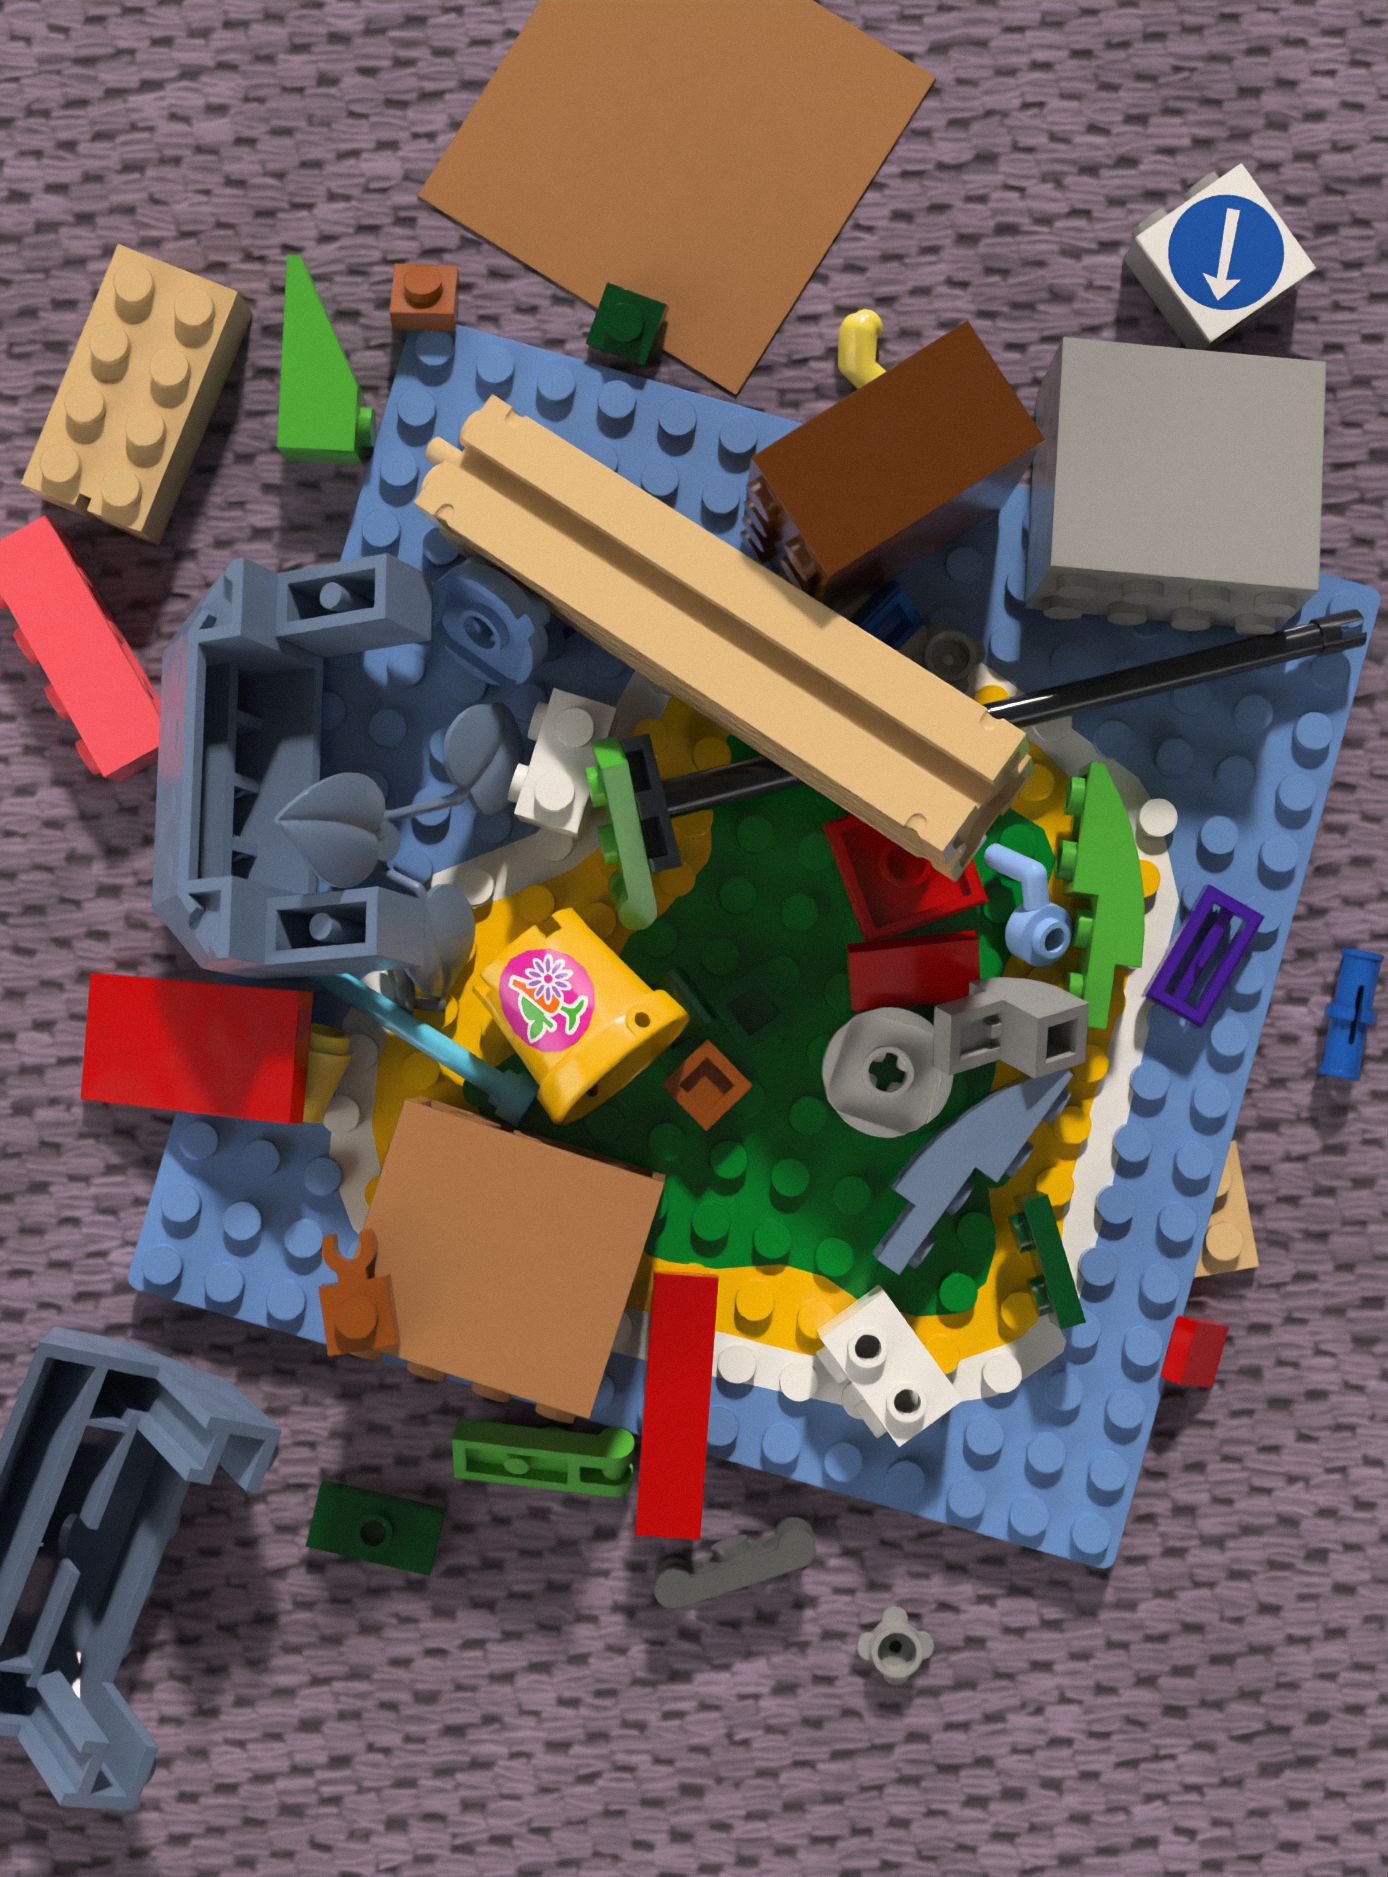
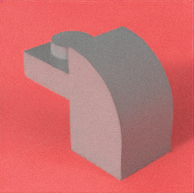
M998 977L969 982V996L935 1006L932 1066L950 1076L987 1063L1002 1060L1030 1077L1037 1079L1085 1063L1089 1003L1059 987L1031 979Z

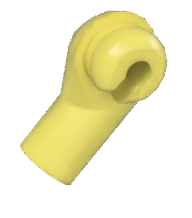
M868 309L849 314L843 320L838 331V367L842 375L857 389L886 372L876 362L877 338L883 332V324L880 317Z

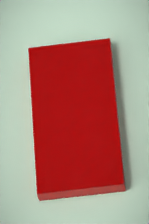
M90 973L80 1099L282 1124H303L313 991Z

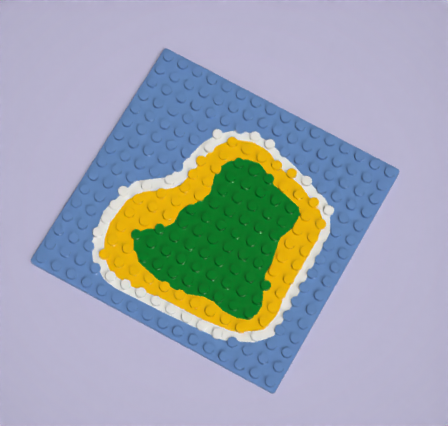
M456 324V332L409 330L340 562L388 553L432 576L433 586L451 568L462 564L467 559L452 548L439 533L440 528L427 519L414 504V501L420 494L425 476L435 466L425 459V451L428 444L434 438L440 437L460 451H463L465 447L459 441L462 426L471 414L482 409L492 394L512 406L518 416L531 418L751 559L753 557L740 536V532L746 529L742 522V517H744V501H746V484H748L751 457L798 428L802 423ZM1018 485L1003 508L885 582L895 580L900 583L925 621L898 650L905 657L911 660L914 655L922 653L928 642L927 631L936 622H947L951 624L953 630L965 634L970 640L978 639L983 643L986 650L985 659L981 664L973 667L967 678L968 689L964 693L979 704L1251 638L1237 634L1235 627L1211 625L1210 628L1201 631H1182L1173 628L1170 621L1148 619L1142 624L1127 626L1113 624L1107 620V616L1082 614L1081 617L1076 619L1058 620L1046 617L1043 614V610L1025 608L1032 489ZM768 561L762 564V566L775 573ZM1319 572V590L1280 629L1283 630L1308 624L1314 618L1357 609L1364 619L1340 625L1343 638L1367 632V640L1362 647L1322 657L1312 655L1020 728V730L1027 733L1030 747L1027 754L1032 757L1034 773L1005 814H999L986 832L987 839L973 857L989 902L884 940L975 930L979 939L980 979L998 977L1024 978L1041 981L1063 989L1067 973H1076L1080 947H1074L1070 942L1063 956L1055 963L1046 967L1032 966L1012 955L1006 945L1005 931L1010 916L1023 903L1021 882L987 867L983 858L986 849L990 845L997 843L1043 864L1047 871L1049 901L1064 908L1069 913L1073 923L1077 908L1085 909L1087 899L1061 895L1063 879H1056L1054 875L1058 846L1061 840L1069 841L1073 817L1064 815V797L1070 776L1078 777L1079 769L1090 762L1105 764L1121 796L1132 826L1140 859L1145 917L1142 968L1130 970L1115 968L1107 1028H1087L1085 1063L1066 1069L1073 1074L1065 1086V1089L1071 1092V1096L1063 1110L1050 1124L1041 1120L1027 1141L1034 1147L1024 1165L1013 1177L1004 1173L998 1182L987 1178L974 1169L968 1179L975 1185L966 1201L954 1215L946 1211L943 1212L930 1231L937 1238L927 1256L915 1269L906 1264L899 1275L877 1260L872 1254V1251L909 1201L889 1187V1183L908 1159L939 1128L961 1110L989 1092L1027 1074L1002 1060L953 1074L951 1092L941 1112L916 1131L894 1138L875 1137L858 1131L843 1121L827 1101L821 1077L822 1060L827 1044L836 1030L849 1021L850 1018L856 1014L867 1012H853L850 1004L846 944L864 941L822 828L824 823L850 815V812L811 786L805 785L671 819L682 866L660 872H650L657 904V917L649 927L643 930H631L622 925L616 911V904L613 902L608 889V880L611 874L617 870L616 863L605 864L598 839L597 827L608 824L604 805L593 807L592 804L581 840L520 821L514 814L517 805L515 802H510L503 810L493 815H481L475 811L469 798H467L462 804L394 822L393 825L397 828L400 836V847L397 855L387 862V866L421 883L426 893L438 884H447L458 888L469 901L475 919V938L470 956L450 991L442 996L446 1000L445 1012L439 1014L434 1013V1011L413 1009L412 1015L503 1073L510 1069L518 1075L523 1070L531 1075L489 1011L472 992L473 986L487 985L480 974L507 946L535 925L546 937L560 930L561 926L551 915L559 910L570 907L653 991H666L690 1016V1020L682 1033L653 1063L623 1089L590 1113L562 1127L552 1122L539 1100H537L525 1120L519 1126L535 1133L666 1174L665 1184L590 1418L587 1419L577 1415L576 1417L610 1427L624 1428L631 1433L642 1436L654 1270L719 1275L707 1455L1094 1567L1108 1568L1114 1563L1165 1379L1161 1378V1370L1172 1330L1178 1315L1183 1316L1380 606L1381 597L1375 588ZM882 585L837 613L848 620ZM550 614L549 623L544 626L548 637L546 659L529 678L515 685L516 680L508 679L501 686L489 684L478 679L458 664L444 647V644L451 637L445 630L442 620L434 627L433 624L431 625V640L323 658L320 781L340 773H360L366 775L381 789L385 799V810H394L453 793L459 787L449 779L445 771L443 742L446 732L454 719L465 709L474 705L503 702L511 710L523 740L524 765L529 766L537 742L528 739L531 719L539 701L549 704L554 688L617 707L619 722L614 736L617 735L619 742L623 739L649 733L661 780L762 756V754L579 632H575L565 640L562 630L568 625ZM944 654L942 662L945 665H951L954 662V658L950 654ZM370 875L357 886L350 888L332 887L317 877L316 893L379 886L412 896L407 890L383 878L371 877ZM1210 884L1262 914L1265 918L1202 1028H1195L1186 1023V1020L1177 1015H1172L1160 1005L1146 1000L1141 995L1204 885ZM1212 905L1164 992L1172 994L1220 910L1219 906ZM1233 916L1186 998L1185 1004L1192 1008L1196 1004L1243 920ZM761 963L799 1016L746 1054L708 1001ZM386 970L348 973L400 1006ZM218 972L215 983L313 991L311 1023L329 1025L348 1032L351 1035L348 1048L354 1054L332 1096L322 1123L282 1124L176 1111L128 1272V1282L133 1288L326 1344L318 1287L322 1284L338 1282L337 1272L330 1269L323 1259V1238L329 1234H337L340 1253L346 1258L353 1259L360 1239L359 1232L363 1230L404 1101L423 1096L507 1124L510 1123L495 1114L497 1107L488 1102L489 1094L307 977L260 981ZM415 985V996H416V997H425V998H435V999H436V997H431V996H428L427 994L423 993V992ZM947 1002L896 1008L916 1013L929 1021L934 1027L935 1006ZM706 1039L753 1085L707 1131L661 1085ZM886 1053L882 1062L872 1061L869 1067V1073L877 1077L875 1087L881 1091H886L891 1082L901 1084L904 1079L905 1071L896 1067L897 1056L892 1053ZM591 1089L586 1092L589 1096H594ZM1035 1190L1048 1194L1086 1323L1062 1330L1050 1322L1048 1314L1039 1317L1034 1308L1027 1284L1028 1278L1036 1276L1029 1251L1019 1253L1008 1220V1216L1017 1213L1013 1197ZM877 1285L882 1287L963 1399V1401L900 1447H898L888 1431L878 1439L854 1407L864 1399L849 1378L838 1385L816 1354L817 1351L825 1346L820 1339L817 1329ZM383 1353L381 1358L382 1361L406 1368L409 1362ZM450 1374L446 1376L448 1380L472 1386L473 1383ZM511 1395V1398L537 1405V1402Z

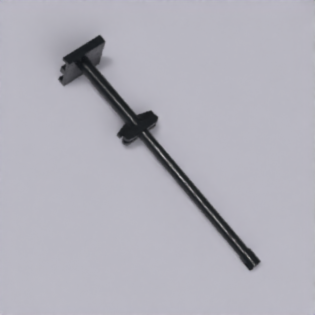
M1351 609L1314 618L1308 624L1275 631L1271 635L1255 636L981 705L988 709V713L993 718L998 720L1003 718L1020 729L1312 655L1322 657L1362 647L1366 643L1367 632L1343 638L1340 625L1364 619L1357 609ZM649 733L623 739L619 742L629 765L650 872H660L682 866L671 819L808 785L764 755L661 780Z

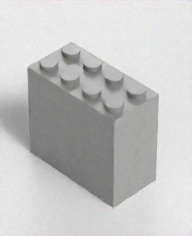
M1063 337L1037 391L1035 424L1045 438V441L1033 459L1025 608L1043 610V614L1046 617L1058 620L1076 619L1081 617L1082 614L1107 616L1109 622L1127 626L1142 624L1148 619L1170 621L1173 628L1182 631H1201L1210 628L1211 625L1235 627L1237 634L1247 637L1271 635L1275 631H1279L1319 590L1326 362Z

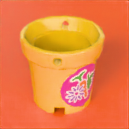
M572 907L559 910L551 915L561 926V929L549 937L541 933L535 925L520 935L480 974L487 985L473 986L472 992L489 1011L540 1086L537 1092V1099L552 1122L562 1127L579 1120L623 1089L674 1042L690 1020V1016L684 1008L666 991H653L584 923ZM589 1089L593 1091V1097L586 1093Z

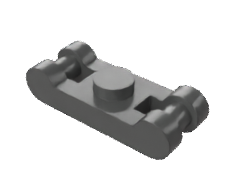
M788 1515L778 1523L774 1534L750 1542L746 1535L732 1536L711 1546L712 1554L692 1561H688L683 1556L677 1554L667 1555L660 1560L656 1567L655 1597L665 1608L679 1609L801 1569L809 1565L815 1558L816 1543L812 1526L803 1516Z

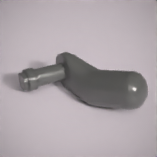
M404 969L386 970L401 1008L410 1014L413 1013V1009L434 1011V1013L439 1014L445 1012L446 1000L436 997L435 999L415 996V984Z

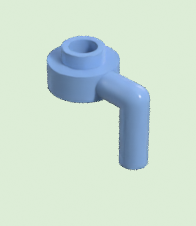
M997 843L990 845L984 853L985 865L1021 882L1023 903L1014 910L1006 926L1005 941L1008 950L1015 957L1035 967H1046L1055 963L1069 947L1073 934V923L1069 913L1064 908L1049 901L1046 868L1040 862Z

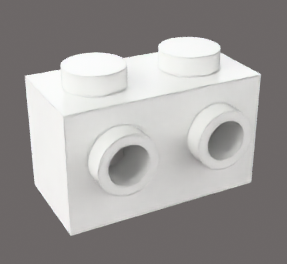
M556 688L553 689L549 704L540 701L537 703L528 730V739L537 741L529 766L521 763L518 764L508 793V801L517 803L514 814L520 821L581 840L592 807L584 768L596 766L591 741L615 735L619 722L617 707Z
M877 1285L817 1329L820 1339L825 1344L823 1348L816 1352L817 1356L838 1385L849 1378L864 1399L854 1407L877 1439L888 1431L898 1447H900L963 1401L962 1397L880 1285Z

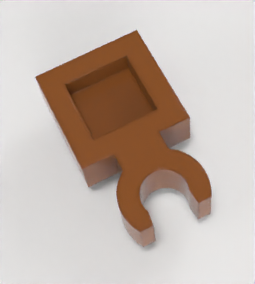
M372 1228L363 1229L359 1232L362 1248L360 1255L354 1259L346 1258L340 1253L337 1234H329L323 1238V1259L330 1269L337 1272L338 1282L322 1284L318 1287L328 1356L392 1347L400 1343L391 1274L373 1277L370 1274L369 1265L375 1259L378 1251L377 1237Z

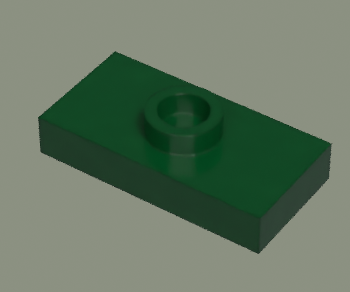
M324 1479L320 1484L306 1547L430 1576L447 1508Z

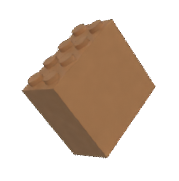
M418 1096L406 1099L363 1229L372 1228L378 1241L376 1257L369 1265L371 1277L391 1274L400 1343L397 1346L350 1354L374 1361H380L383 1353L409 1361L406 1368L409 1372L434 1381H445L447 1374L473 1382L472 1392L491 1400L509 1402L511 1395L537 1402L535 1411L556 1421L573 1423L576 1415L589 1419L665 1184L666 1174L520 1127L516 1128L511 1124L427 1097ZM360 1239L353 1259L357 1258L361 1253Z

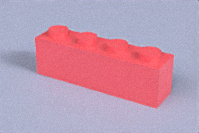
M44 515L1 539L0 608L5 609L9 607L20 627L13 631V636L19 648L33 665L40 662L51 683L44 686V691L51 705L62 719L66 720L71 717L82 739L76 741L75 745L85 765L94 775L102 773L105 778L121 782L157 762L161 700L64 528L47 515Z

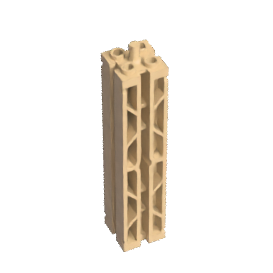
M493 394L482 409L471 414L462 426L459 441L465 447L463 451H460L440 437L434 438L428 444L425 451V459L435 466L425 476L420 494L414 501V504L431 523L440 528L439 533L455 551L466 558L473 555L485 558L492 564L495 570L511 579L523 592H532L538 595L548 607L550 614L917 858H926L931 862L934 869L955 883L987 839L986 832L999 814H1005L1034 773L1032 757L1027 754L1030 750L1027 733L1003 718L1001 720L993 718L988 713V709L531 418L518 416L512 406Z

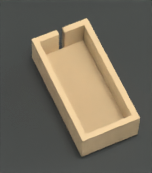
M118 244L21 484L45 501L93 520L98 518L110 527L159 546L253 314L239 292Z

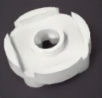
M882 1007L856 1014L836 1030L824 1052L821 1077L827 1101L843 1121L865 1134L882 1138H894L916 1131L941 1112L951 1092L953 1075L948 1076L932 1066L933 1025L925 1018L909 1010ZM886 1053H892L897 1056L896 1067L905 1071L904 1079L901 1084L891 1082L886 1091H881L875 1087L877 1077L869 1073V1067L872 1061L882 1062Z

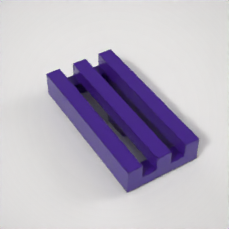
M1210 884L1204 885L1141 997L1152 1003L1155 1002L1163 1007L1165 1011L1186 1020L1185 1022L1191 1026L1202 1028L1265 916ZM1212 905L1219 906L1220 910L1172 994L1164 992ZM1233 916L1243 920L1196 1004L1193 1008L1184 1003Z

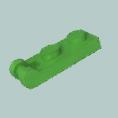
M616 735L591 741L596 766L584 768L593 807L604 805L608 824L598 826L597 834L605 864L616 863L617 870L611 874L608 880V889L613 902L616 904L618 917L622 925L627 929L643 930L655 921L657 917V904L629 765Z
M457 1418L452 1437L454 1478L607 1497H620L631 1490L633 1485L634 1471L632 1461L635 1443L632 1434L624 1428L610 1427L603 1430L599 1435L568 1432L558 1427L536 1428L504 1424L493 1419L478 1421Z

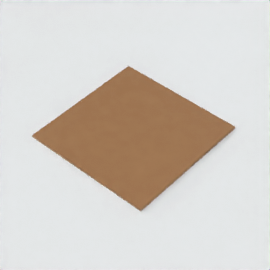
M541 0L417 196L597 309L607 282L667 304L669 310L656 346L734 395H737L936 77L813 0Z

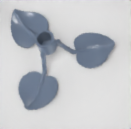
M503 702L471 706L461 712L448 728L443 742V763L449 779L459 786L453 793L402 808L385 810L383 793L371 778L360 773H340L325 778L305 789L291 800L273 819L276 825L294 843L310 870L327 885L337 888H350L357 886L370 875L371 877L383 878L407 890L413 897L425 900L424 967L406 968L404 970L413 983L423 993L431 997L442 998L443 995L447 994L462 972L474 943V913L466 896L458 888L452 885L438 884L426 893L421 883L387 866V862L397 855L400 847L399 832L393 824L404 819L460 805L467 798H469L475 811L481 815H493L503 810L511 802L508 801V793L518 764H524V747L519 726L511 710Z

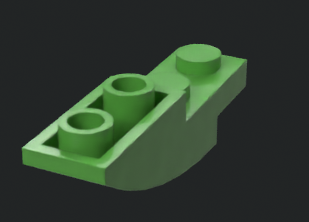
M1090 762L1079 769L1078 777L1070 776L1064 797V815L1073 817L1069 841L1061 840L1058 846L1054 875L1056 879H1063L1061 895L1087 899L1085 909L1077 908L1074 915L1071 945L1080 947L1076 973H1067L1063 990L1089 1003L1087 1028L1106 1029L1115 968L1127 970L1142 968L1145 935L1144 891L1140 859L1132 826L1121 796L1105 764Z

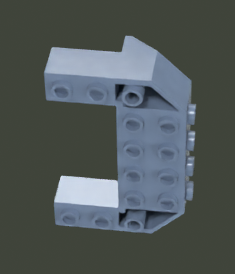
M388 553L276 573L244 557L233 559L163 650L152 908L201 968L263 981L424 967L425 900L379 886L316 893L317 876L310 870L294 843L273 820L297 795L320 781L323 658L431 640L433 577Z

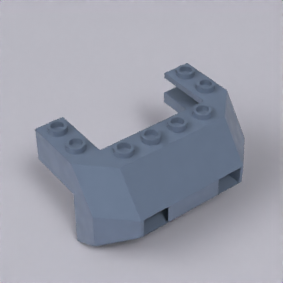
M54 1326L37 1345L0 1441V1736L18 1738L60 1806L135 1811L145 1784L150 1782L155 1773L159 1746L114 1686L113 1681L122 1659L128 1656L133 1646L134 1627L144 1601L152 1595L158 1577L157 1568L166 1544L178 1530L181 1519L180 1508L190 1482L210 1485L219 1463L246 1492L258 1493L266 1471L272 1467L276 1460L282 1429L229 1380L128 1341Z

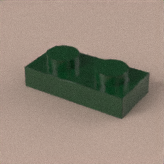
M1035 1190L1013 1197L1017 1213L1008 1216L1009 1225L1019 1253L1029 1251L1036 1276L1028 1278L1027 1284L1038 1316L1048 1314L1050 1322L1060 1330L1086 1323L1048 1194Z

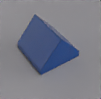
M895 580L884 583L848 619L896 651L925 623L902 585Z

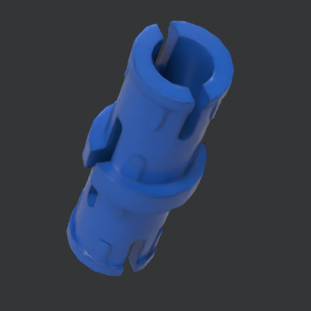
M1342 948V959L1333 1004L1327 1003L1324 1016L1329 1017L1330 1020L1318 1073L1360 1081L1361 1075L1359 1073L1369 1025L1376 1026L1378 1013L1372 1012L1380 966L1384 956L1361 950Z

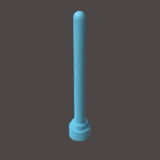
M350 974L307 977L489 1094L488 1102L497 1107L495 1114L514 1127L518 1128L538 1100L537 1092L540 1086L533 1076L524 1070L519 1075L510 1069L505 1073L499 1071Z

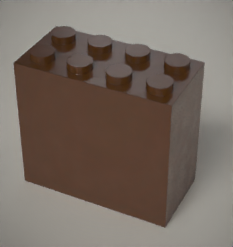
M967 320L753 455L750 460L748 484H746V501H744V517H742V522L746 529L740 532V536L747 550L757 563L762 565L768 561L776 575L837 613L1003 508L1042 446L1045 438Z

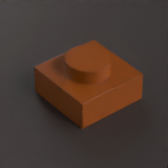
M395 264L389 311L392 330L456 332L460 289L458 265Z
M708 1039L661 1083L667 1092L705 1131L753 1086Z

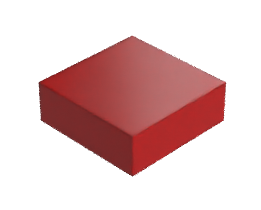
M1178 1315L1162 1366L1161 1378L1179 1385L1212 1388L1229 1327L1211 1320Z

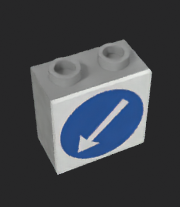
M1242 163L1221 178L1215 172H1212L1199 180L1183 195L1186 202L1168 215L1161 208L1145 218L1132 230L1131 234L1135 239L1123 258L1187 349L1210 351L1297 290L1316 269Z

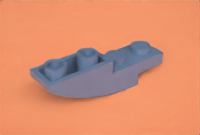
M1064 1069L1037 1079L1029 1075L1019 1077L981 1097L939 1128L908 1159L888 1185L909 1201L872 1251L875 1258L898 1275L906 1264L915 1269L924 1260L936 1241L937 1236L930 1231L944 1211L954 1215L973 1190L975 1184L968 1177L974 1169L995 1182H998L1004 1173L1013 1177L1020 1170L1034 1147L1027 1141L1041 1120L1050 1124L1067 1104L1071 1092L1065 1089V1086L1073 1074Z

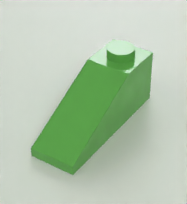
M287 255L277 448L288 461L363 465L364 446L374 447L375 409L366 407L367 402L311 274L301 256Z

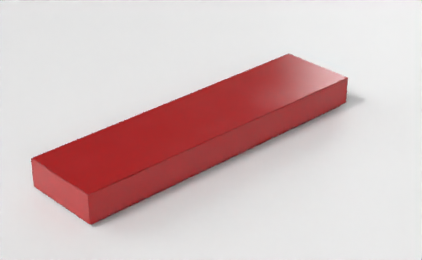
M654 1270L635 1535L700 1540L719 1275Z

